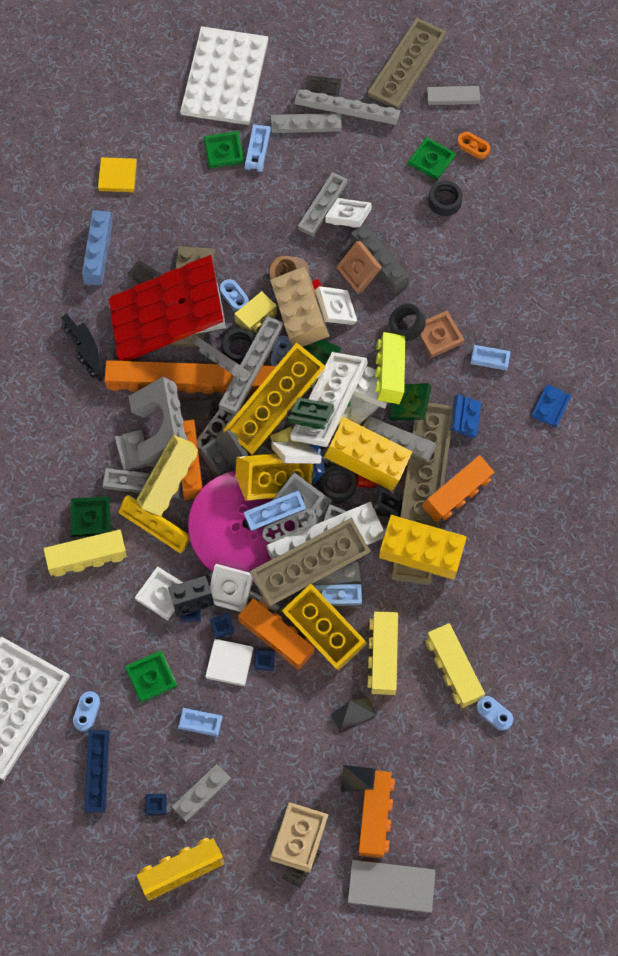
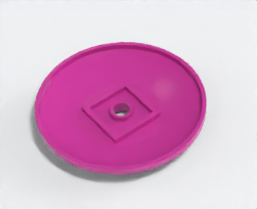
M236 471L220 475L206 484L196 496L189 514L188 533L192 548L198 559L212 573L216 564L250 573L253 569L271 560L266 548L271 543L263 538V530L268 525L251 531L243 527L242 521L246 520L244 512L271 502L274 498L245 500L236 478ZM291 520L286 521L284 529L288 532L293 531L295 523ZM281 524L276 525L278 529L272 531L271 528L268 529L266 536L274 539L276 533L280 532V536L285 535L281 530Z

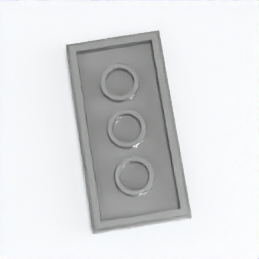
M352 860L348 904L432 913L435 869Z

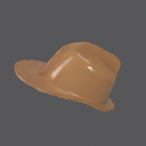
M280 256L274 259L270 266L267 267L271 279L304 266L309 274L307 262L298 257Z

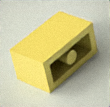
M261 291L235 313V322L242 329L258 333L267 316L275 319L277 316V305Z

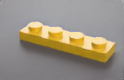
M128 495L124 498L118 511L119 514L180 554L184 552L190 540L188 533L162 516L141 509L133 497Z

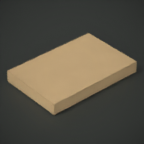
M289 802L270 860L310 873L328 814Z

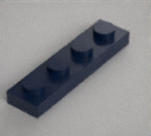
M109 730L88 731L85 813H106Z

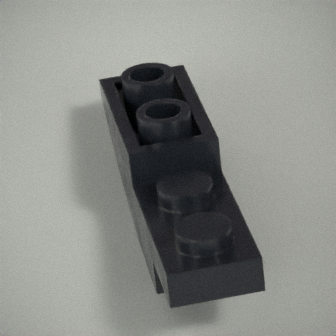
M66 313L61 317V328L67 335L70 333L73 337L72 341L76 346L78 354L76 358L81 365L85 364L88 367L87 371L92 378L96 377L99 382L102 381L101 359L91 332L84 322L77 326Z

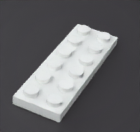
M335 352L331 353L325 365L326 370L319 377L309 400L334 404L335 410L329 422L326 423L325 430L295 425L290 434L291 440L324 447L328 446L368 364L367 358Z
M368 502L268 544L266 548L272 560L350 518H353L367 545L384 539L385 533L371 502Z

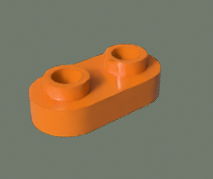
M463 132L458 136L457 145L461 150L478 159H485L489 156L490 145L488 142L470 132Z

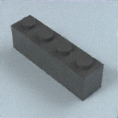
M367 224L351 233V245L353 246L356 241H361L382 267L377 276L393 295L408 287V273Z

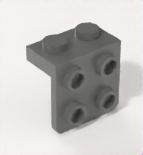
M230 429L198 449L215 478L225 473L236 471L237 457L248 456L246 450L239 444L237 436Z

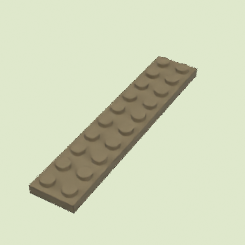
M428 403L425 420H414L412 434L436 443V448L428 462L410 456L401 518L436 528L439 526V521L436 523L421 505L444 485L453 406ZM394 563L392 580L431 585L432 573Z

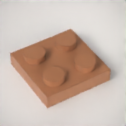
M356 241L337 266V269L357 294L365 290L382 268L361 241Z
M448 311L427 319L424 331L419 336L431 358L464 344V338Z

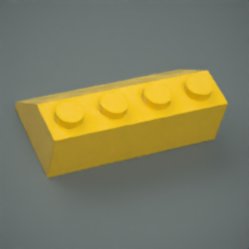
M277 454L243 456L236 459V478L247 501L275 498L294 472L312 485L313 463H284Z
M204 838L197 842L198 846L191 849L186 847L178 852L179 855L173 858L167 856L161 859L159 864L154 867L149 865L142 868L140 873L137 874V878L147 900L150 901L224 865L223 856L214 838L210 840L209 838Z

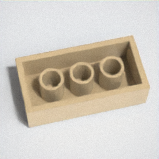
M305 266L271 279L288 338L294 346L297 342L303 347L329 337L311 278Z

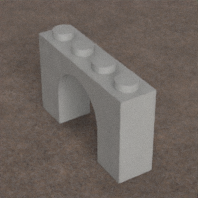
M161 377L129 396L131 412L142 418L159 409H162L164 413L163 424L158 433L137 445L140 462L151 467L156 466L172 435L187 440L177 395V386L175 382L165 377Z

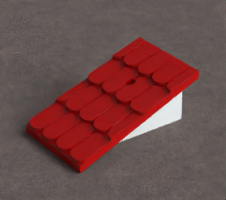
M212 255L187 263L183 267L166 272L160 277L133 286L134 288L108 298L118 361H130L193 334L226 328Z

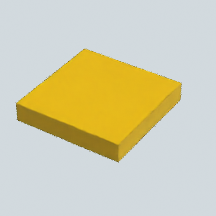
M101 157L98 190L134 192L137 159Z

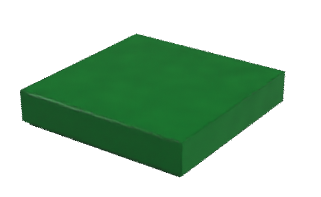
M238 131L204 136L210 169L244 163Z
M426 137L409 159L408 165L438 181L456 157V153Z
M162 650L125 666L141 703L178 687Z

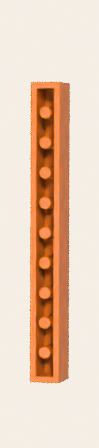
M106 360L105 384L106 388L112 391L128 389L129 391L136 392L161 377H165L175 382L177 391H184L189 394L195 392H203L205 394L222 392V394H225L234 375L218 364ZM263 366L247 395L254 394L276 366Z

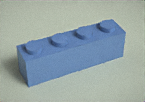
M92 211L82 271L84 284L103 286L113 224L111 212Z

